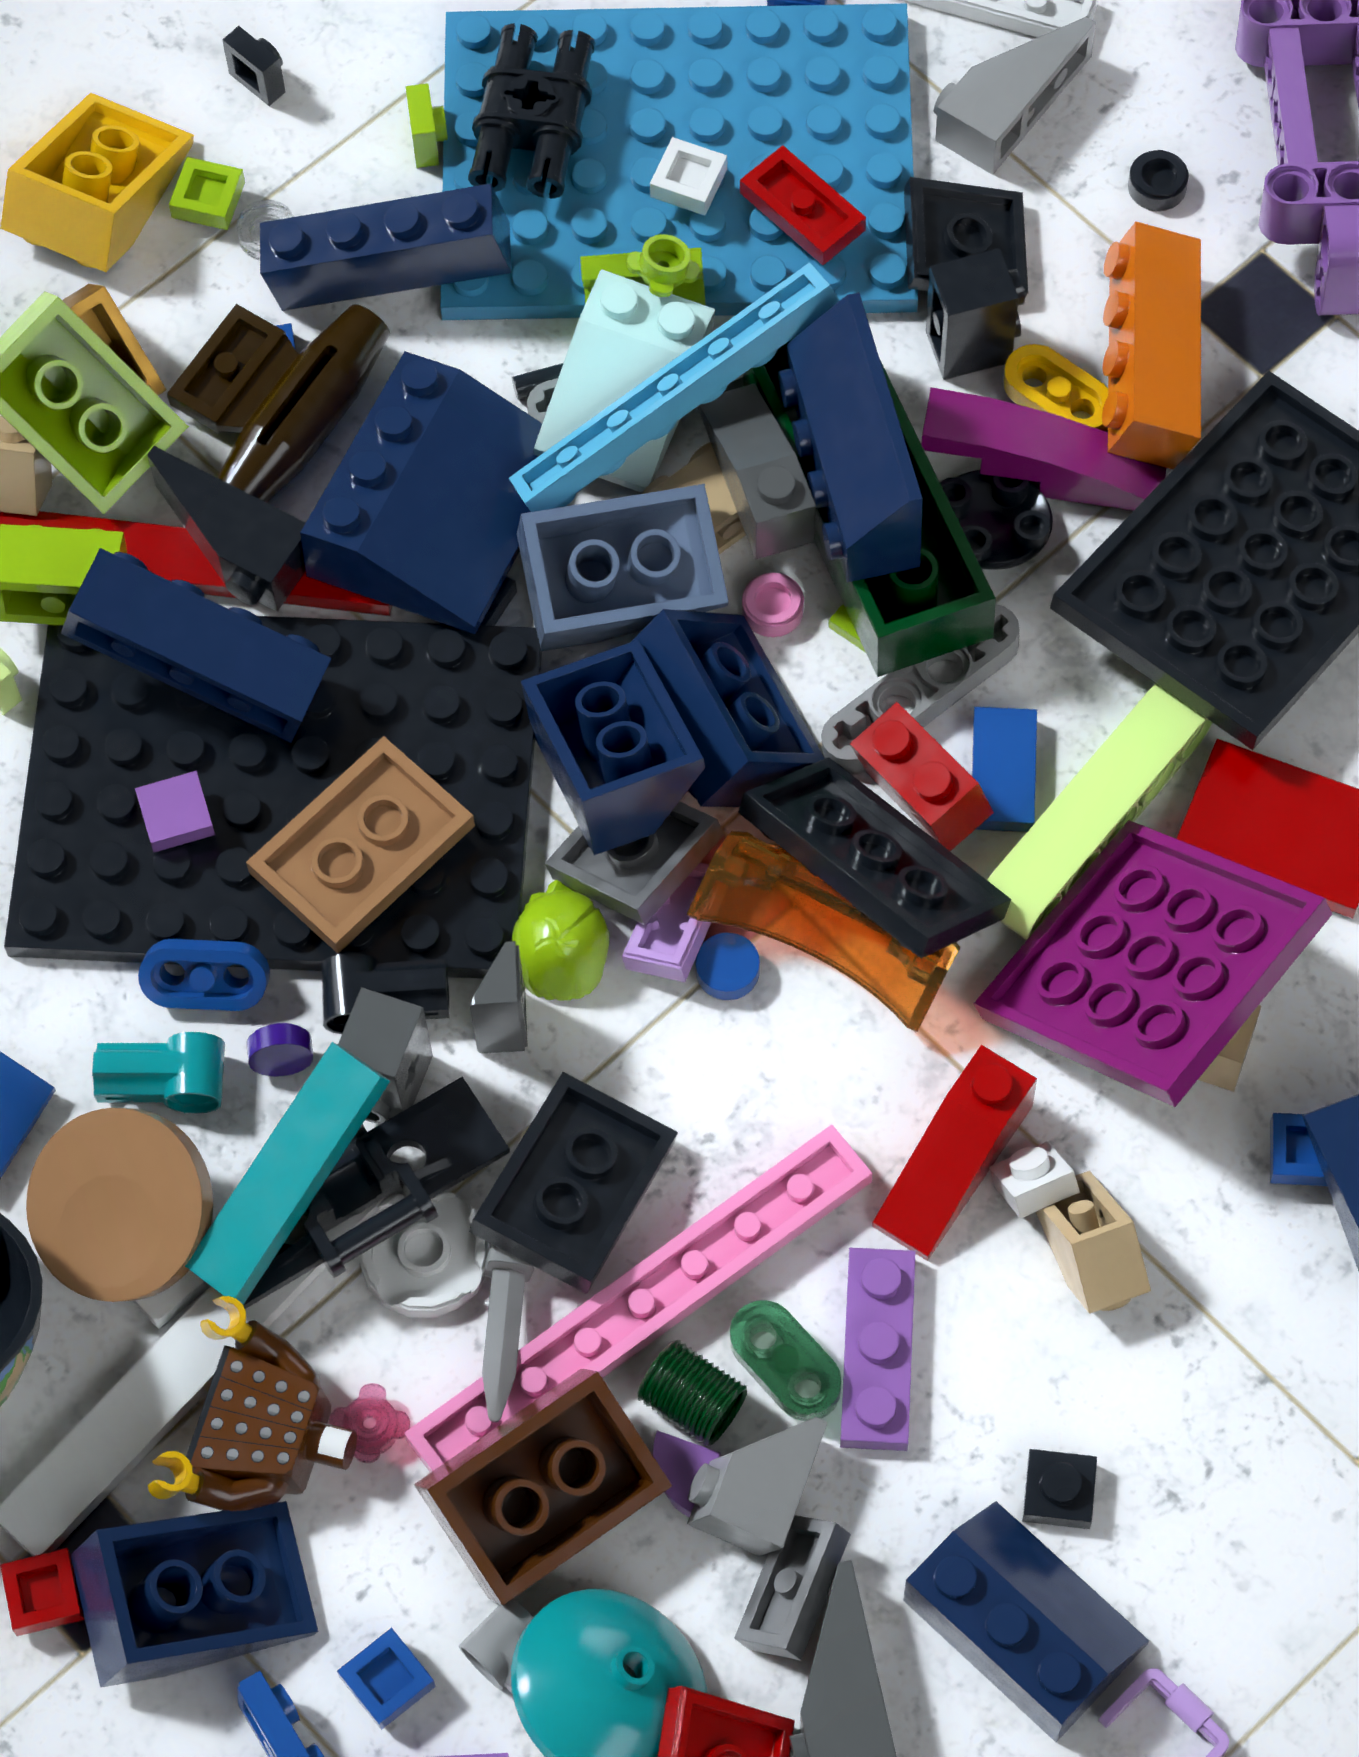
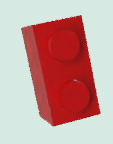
M898 702L892 705L850 743L865 772L923 831L949 851H952L994 813L979 783Z

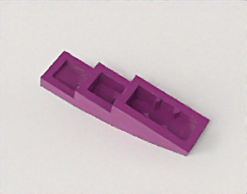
M930 388L921 440L924 451L981 459L980 474L1041 482L1039 491L1049 499L1135 510L1165 479L1167 469L1165 467L1108 453V432L1056 414L994 398Z

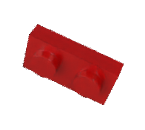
M783 145L740 179V194L821 265H825L866 231V216Z

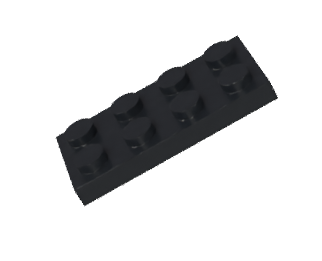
M829 757L744 792L738 810L740 815L757 827L765 837L777 843L806 866L809 872L821 878L851 902L858 911L866 914L895 937L903 947L911 950L921 959L1005 918L1012 900Z

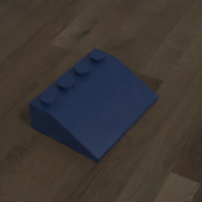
M404 351L300 532L306 577L476 634L520 552L517 539L520 516L522 513L531 511L516 491L509 477L538 457L534 455V447L543 423L464 371Z

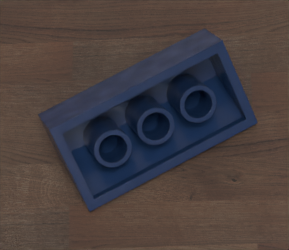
M859 292L848 294L787 343V369L778 371V382L785 408L795 406L799 420L792 422L798 455L800 458L810 456L814 471L807 472L808 487L814 499L816 509L825 507L829 523L822 524L826 552L830 561L840 559L847 583L920 567L922 495Z

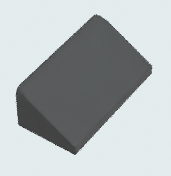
M515 941L504 943L470 1003L475 1041L479 1053L525 1051V1047H528L526 992L520 949Z

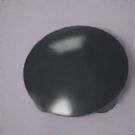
M975 470L955 478H946L940 482L981 569L999 570L1019 566L1034 558L1047 544L1052 532V511L1044 494L1030 481L980 474V470Z

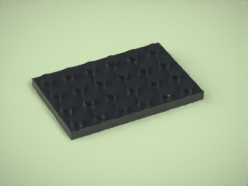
M1268 371L1053 594L1050 609L1253 750L1359 633V430L1271 371Z

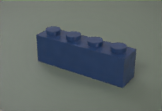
M492 184L260 223V274L282 311L511 273L510 222Z
M102 548L99 549L67 613L61 633L290 743L331 660L330 657L320 653L317 645L302 636L294 634L284 636L263 626L260 618L248 610L239 607H231L229 609L207 599L198 587L183 580L169 581L148 571L147 566L141 560L123 552L112 554Z

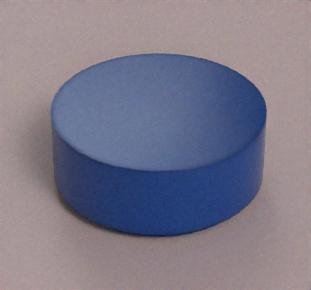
M736 933L713 935L703 942L696 956L697 981L707 994L716 999L735 1000L747 995L752 991L759 979L760 959L757 949L750 940Z

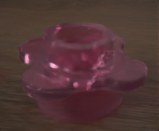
M369 1383L361 1387L359 1397L347 1407L334 1409L329 1419V1424L357 1432V1445L354 1457L362 1463H372L378 1460L380 1454L389 1450L396 1439L404 1438V1432L410 1429L409 1416L403 1411H396L386 1400L385 1388L376 1383ZM367 1418H374L376 1420V1425L373 1428L368 1429L363 1425Z

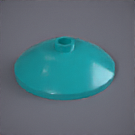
M585 1589L574 1591L550 1602L538 1612L523 1630L517 1642L511 1665L512 1694L518 1716L530 1739L545 1757H658L668 1688L685 1686L708 1694L700 1662L682 1632L653 1606L634 1596L613 1590ZM623 1663L634 1671L637 1678L630 1676L625 1671Z

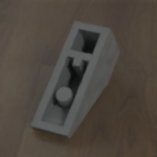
M756 384L723 392L714 401L697 406L755 560L814 543L816 516L814 499L793 448Z
M852 1560L839 1562L837 1565L800 1711L801 1733L789 1736L793 1757H897Z

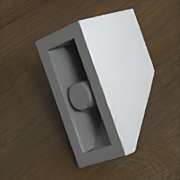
M814 1417L710 1461L709 1464H703L690 1486L688 1500L694 1503L687 1524L757 1556L782 1549L828 1422Z

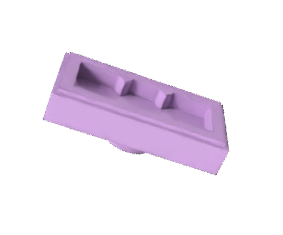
M699 863L646 925L637 922L622 955L625 969L685 982L729 884L727 869Z

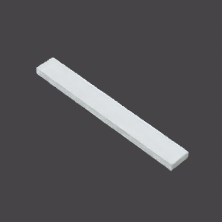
M391 1155V1161L401 1163L393 1155ZM393 1192L366 1208L362 1213L354 1215L327 1231L325 1234L330 1242L371 1218L378 1211L377 1207L389 1196L397 1193ZM305 1215L301 1216L284 1243L294 1244L307 1234L304 1223L308 1217ZM322 1263L246 1308V1323L255 1320L268 1328L326 1268L325 1264ZM210 1286L0 1504V1527L32 1556L55 1551L209 1390L224 1345L235 1348V1339L232 1337L214 1340L208 1338L201 1330L200 1322L205 1319L211 1320L225 1330L230 1323L228 1312L212 1301L223 1296Z

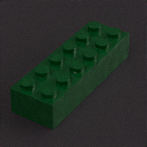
M786 343L778 349L775 356L766 364L746 371L743 374V386L756 384L793 448L808 484L807 472L814 471L810 456L800 458L796 449L792 422L799 420L795 406L785 408L778 382V371L787 369ZM882 362L881 365L922 495L920 567L847 583L840 559L830 561L826 552L822 524L829 523L825 507L816 509L814 538L815 544L877 677L993 638L996 597Z

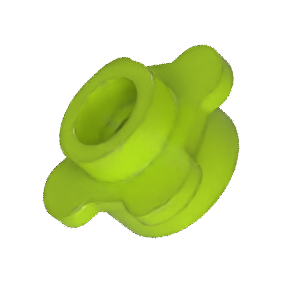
M666 234L650 237L644 243L642 252H631L626 262L629 272L640 275L646 285L649 286V291L658 297L672 295L673 289L683 282H695L699 275V266L696 262L690 260L691 254L687 245L679 238Z

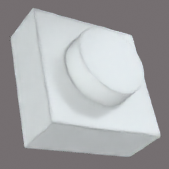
M672 137L650 182V197L706 215L728 169L727 155Z
M1048 1141L1037 1146L1020 1149L1010 1158L989 1167L996 1190L1020 1219L1080 1192L1073 1169Z

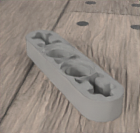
M995 605L994 633L1000 629L1002 630L1001 642L998 643L995 639L991 638L982 643L979 642L889 673L847 704L824 724L821 733L824 758H831L851 775L860 774L865 770L854 750L849 745L839 749L838 737L844 735L847 739L854 740L866 729V715L869 716L871 723H873L883 714L880 705L885 699L898 695L910 699L915 705L910 715L922 727H925L1013 659L1019 647L1020 629L1018 619L1014 613L1004 606ZM973 649H975V662L969 653ZM949 660L959 665L962 673L957 679L942 683L932 679L927 670L937 661Z

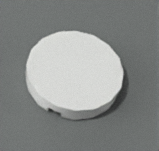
M447 1190L431 1199L438 1213L437 1218L428 1223L420 1219L358 1257L369 1291L386 1308L409 1318H437L460 1309L479 1292L486 1278L484 1275L485 1261L491 1244L469 1232L477 1211L470 1204L468 1205L464 1200L457 1198L454 1193ZM398 1193L389 1196L377 1207L378 1211L373 1216L405 1197L403 1194Z

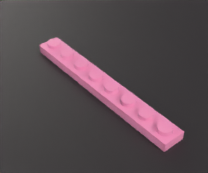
M831 1124L519 1349L516 1377L502 1417L498 1422H491L488 1418L483 1377H481L404 1432L406 1441L431 1473L581 1368L598 1371L601 1377L604 1378L872 1183L873 1173Z

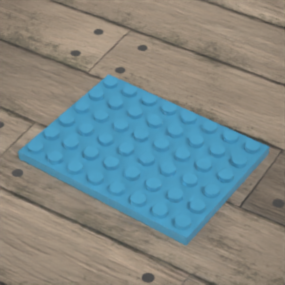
M907 3L446 12L444 113L448 140L443 141L442 192L473 187L468 180V175L472 168L478 141L474 136L472 125L474 118L480 113L484 96V89L482 87L483 76L492 66H495L501 40V29L505 25L515 23L516 29L513 38L515 41L518 40L521 24L532 28L537 33V45L534 48L530 70L553 72L558 49V38L564 31L573 30L571 46L574 48L578 31L589 34L596 44L594 53L591 56L586 79L591 87L592 97L590 104L584 109L580 128L583 135L582 144L573 155H570L563 195L555 199H549L550 182L546 184L544 198L532 194L526 184L531 172L535 151L512 149L506 173L505 188L495 192L510 222L511 273L441 285L440 309L442 320L580 318L585 306L580 256L631 253L634 251L642 252L646 240L660 234L677 237L688 248L701 247L706 306L715 309L714 316L737 315L809 262L830 284L839 300L848 294L859 292L866 313L918 312V290L908 289L904 187L909 178L914 177ZM672 137L727 155L728 169L706 215L650 197V182ZM782 145L866 216V231L825 265H821L740 194V179ZM489 175L487 184H492L493 176Z

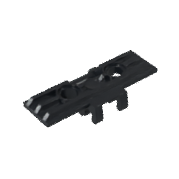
M460 1077L368 1132L364 1125H361L303 1213V1215L308 1217L304 1223L307 1234L294 1244L284 1243L243 1304L245 1309L322 1263L325 1264L333 1278L346 1272L344 1264L420 1219L428 1223L437 1218L438 1213L431 1201L432 1198L510 1153V1148L463 1077ZM412 1146L420 1149L425 1154L426 1163L423 1168L413 1171L408 1163H396L391 1161L390 1157L399 1148ZM393 1192L403 1194L405 1197L331 1242L325 1234L354 1215L362 1213L366 1208Z

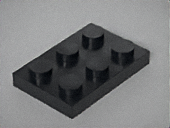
M562 1072L473 1218L469 1232L587 1294L673 1147L678 1132L573 1076Z

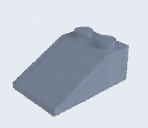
M705 484L522 513L520 516L517 539L541 652L601 642L643 630L663 609L708 612L726 607L729 604Z

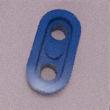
M162 940L154 944L147 951L138 972L140 988L150 1001L162 1007L178 1009L247 1010L261 1000L270 979L268 961L257 948L247 943L231 941ZM167 962L179 963L183 967L185 974L180 976L172 975L165 969L164 964ZM231 965H241L248 971L249 976L243 979L236 978L230 974L228 967Z

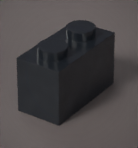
M1000 248L930 266L925 331L943 380L1006 364L1008 357L1013 352L1014 338L1021 336V323L1017 310L1019 305L1025 303L1023 283L1017 269L1008 270Z

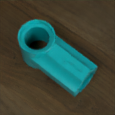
M182 1032L169 1037L167 1043H97L96 1051L93 1054L92 1066L94 1097L97 1103H130L131 1101L134 1103H163L166 1107L183 1113L198 1114L216 1111L222 1104L225 1042L218 1036L204 1032Z

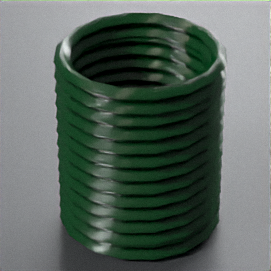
M675 1340L669 1343L652 1363L639 1386L637 1395L638 1401L643 1400L644 1405L647 1407L651 1406L652 1410H657V1414H662L663 1418H668V1422L673 1421L674 1426L679 1425V1429H684L685 1433H690V1437H695L699 1443L703 1442L704 1446H710L722 1436L736 1417L747 1396V1385H742L741 1381L736 1382V1378H731L730 1374H725V1370L720 1371L719 1366L714 1367V1363H709L708 1359H703V1355H698L697 1351L692 1352V1347L687 1348L686 1344H681V1340Z

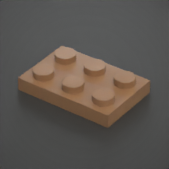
M383 736L257 851L246 864L249 873L336 953H339L475 827L474 815Z

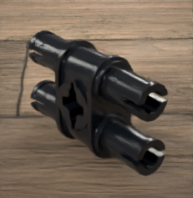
M511 23L501 29V40L495 66H492L483 76L482 87L484 89L482 105L480 113L474 118L472 125L474 136L478 142L468 180L473 186L485 185L489 175L493 176L492 187L494 191H501L506 185V173L512 149L535 151L526 186L532 194L544 198L546 184L550 182L549 199H555L564 193V181L570 155H573L582 144L583 135L580 131L584 109L590 104L592 90L586 79L596 43L589 34L578 31L574 48L571 46L573 30L564 31L558 38V49L553 72L530 70L534 48L537 45V33L532 28L521 24L518 40L515 41L513 38L516 26L515 23Z

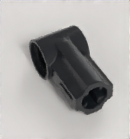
M345 953L328 957L322 962L323 1026L332 1033H343L361 987L424 1008L426 1019L450 1018L446 959L379 963L376 958L370 955Z

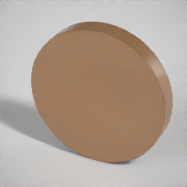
M105 1108L91 1111L78 1116L60 1128L39 1154L32 1169L27 1189L26 1212L28 1228L34 1247L44 1265L57 1280L70 1290L90 1299L107 1302L134 1301L149 1298L167 1290L188 1273L189 1269L185 1265L194 1254L212 1222L213 1191L210 1176L202 1155L195 1144L178 1126L166 1118L149 1111L133 1108Z

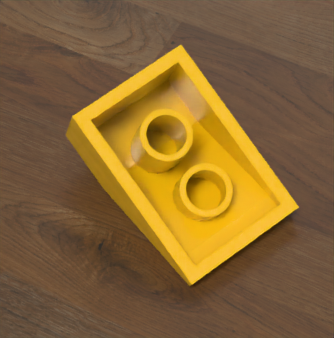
M90 92L8 169L0 229L22 237L32 245L43 246L70 257L85 267L107 272L135 243L191 149L194 135Z

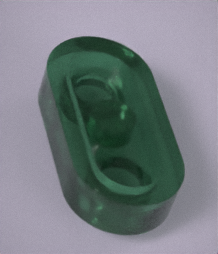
M767 1300L751 1302L743 1306L735 1314L730 1325V1345L733 1355L787 1415L800 1421H807L814 1417L822 1419L830 1414L837 1406L841 1396L840 1370L834 1360L792 1314L782 1305ZM759 1332H768L775 1337L776 1342L768 1349H759L752 1344L751 1339ZM803 1380H812L819 1385L820 1391L812 1398H804L796 1392L795 1387Z

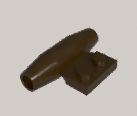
M236 303L167 392V397L172 407L217 433L221 431L240 433L217 478L267 503L304 469L357 399L390 335V331L385 322L374 312L364 306L352 304L298 354L284 330Z

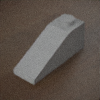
M1088 17L1081 18L972 66L956 85L949 83L936 100L933 110L934 114L937 115L935 141L993 175L1092 57L1096 22Z

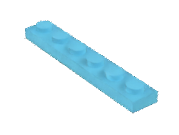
M809 262L509 477V480L531 512L567 506L574 499L577 492L598 477L615 472L623 465L630 454L644 444L668 434L683 416L700 404H706L717 399L726 390L728 384L749 369L762 366L770 361L781 346L797 336L840 301L830 284Z

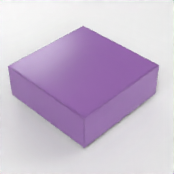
M197 771L135 788L153 852L215 835Z

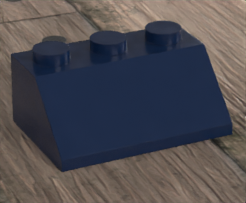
M663 609L632 640L639 639L704 758L705 769L688 789V792L698 801L700 807H740L744 792L825 759L744 615Z
M639 639L521 681L529 720L534 730V738L593 855L654 834L705 769L703 756Z
M997 1501L952 1531L906 1579L903 1601L1055 1742L1068 1731L1149 1643V1640Z

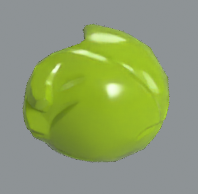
M558 880L548 885L546 893L538 892L530 896L529 903L524 905L522 914L519 916L513 929L512 941L519 945L525 987L535 996L544 997L546 1000L556 999L564 1001L580 999L587 994H591L599 985L603 976L610 944V933L600 909L595 908L593 901L587 896L572 891Z

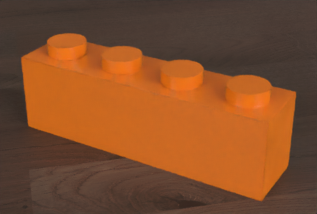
M1135 221L1120 242L1112 243L1104 262V275L1110 278L1109 297L1103 313L1104 325L1109 327V346L1105 352L1102 367L1103 374L1108 376V397L1103 407L1102 424L1108 427V453L1174 469L1201 439V239Z

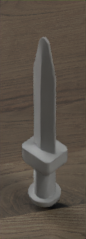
M491 1244L484 1269V1275L492 1279L482 1377L488 1418L491 1422L495 1423L502 1417L516 1377L524 1284L530 1281L534 1266Z

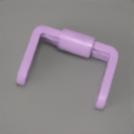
M1155 1668L1144 1671L1098 1720L1107 1728L1151 1685L1166 1699L1164 1704L1194 1733L1199 1731L1214 1746L1206 1757H1223L1229 1746L1227 1734L1211 1719L1214 1712L1184 1683L1178 1687L1161 1670Z

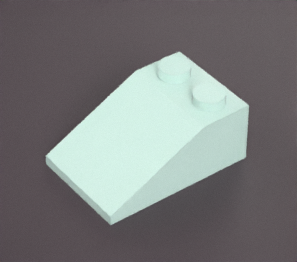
M601 269L578 320L534 447V455L540 456L712 333L715 309L673 294L668 297L655 296L649 291L648 285ZM679 420L668 434L659 439L650 440L630 454L623 465L615 472L606 476H600L599 478L643 493L645 488L655 479Z

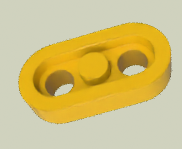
M1025 345L1010 354L1005 364L1003 384L1006 394L1017 405L1056 414L1105 432L1108 430V427L1102 424L1103 407L1108 397V388L1102 382L1044 345ZM1033 378L1040 380L1043 384L1032 387L1024 381ZM1077 411H1084L1090 414L1091 417L1081 419L1074 417L1072 414Z

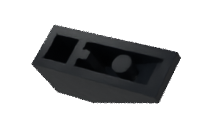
M153 446L147 456L156 487L222 579L229 592L246 604L257 605L259 602L278 612L305 573L300 532L306 522Z

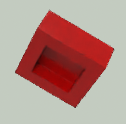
M68 1548L0 1564L11 1626L16 1636L84 1620L70 1556L71 1553Z

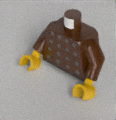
M231 1296L213 1299L214 1304L228 1312L230 1316L229 1326L225 1330L211 1320L205 1319L200 1322L201 1330L208 1338L214 1340L232 1337L235 1339V1348L224 1345L187 1455L185 1456L177 1451H167L152 1461L157 1466L169 1468L173 1472L175 1483L169 1484L162 1480H154L148 1484L150 1494L157 1499H168L182 1491L185 1492L188 1501L220 1511H244L279 1502L285 1494L298 1495L303 1493L307 1487L314 1463L347 1470L355 1454L357 1432L327 1424L332 1405L321 1388L319 1374L288 1341L255 1320L246 1323V1310L239 1300Z

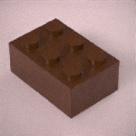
M581 1368L416 1482L414 1486L487 1598L503 1606L672 1487V1484L599 1372Z

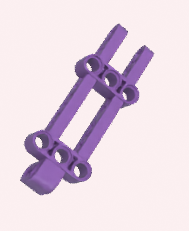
M1241 0L1235 50L1238 57L1245 63L1264 67L1278 164L1265 176L1258 226L1261 233L1267 239L1278 244H1319L1314 277L1315 307L1318 316L1359 314V161L1318 162L1304 66L1352 64L1359 109V0Z

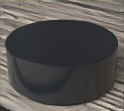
M1153 150L1141 154L1134 160L1130 168L1128 180L1130 196L1139 206L1151 211H1165L1174 208L1184 199L1189 178L1187 166L1181 158L1168 151Z

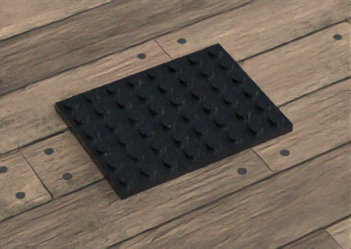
M257 616L262 621L263 626L284 636L289 634L302 636L317 645L320 653L331 658L305 716L290 743L62 635L64 625L47 626L4 943L8 957L142 963L147 951L157 942L166 939L231 941L247 943L257 948L267 959L270 969L322 971V962L328 957L345 953H360L376 958L379 963L446 959L448 977L484 979L504 943L512 941L513 929L521 915L535 738L528 716L521 681L539 675L541 672L542 652L536 628L480 625L476 634L439 623ZM384 736L474 815L475 827L344 949L336 953L249 873L246 862ZM197 771L215 835L153 852L135 788ZM167 962V963H165V964L180 965L179 963H176V962ZM231 965V966H229V967H240V968H244V967L241 966V965Z

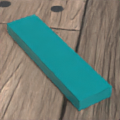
M332 1042L198 1244L185 1267L223 1296L234 1297L244 1304L387 1088L390 1080L344 1047Z

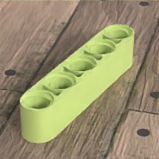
M1155 683L987 879L1012 899L1005 918L1000 922L1027 940L1128 820L1135 822L1196 750L1213 722Z

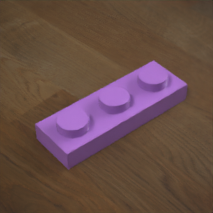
M849 1247L840 1448L908 1451L916 1251Z

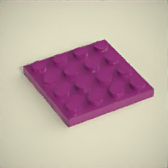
M1128 820L973 1004L983 1020L1170 1106L1176 1107L1333 914L1324 897Z

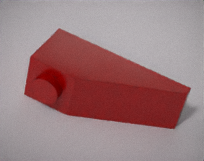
M981 1044L941 1103L873 1220L872 1227L907 1249L916 1251L915 1254L928 1261L989 1172V1167L995 1163L1033 1107L1037 1078Z

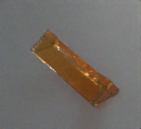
M731 831L715 852L686 914L697 921L733 926L764 935L821 960L869 991L890 1009L907 1028L918 1032L961 948L955 942L921 959L911 950L903 947L895 937L866 914L858 911L851 902L821 878L809 872L806 866L782 847L768 844L754 837L749 832Z

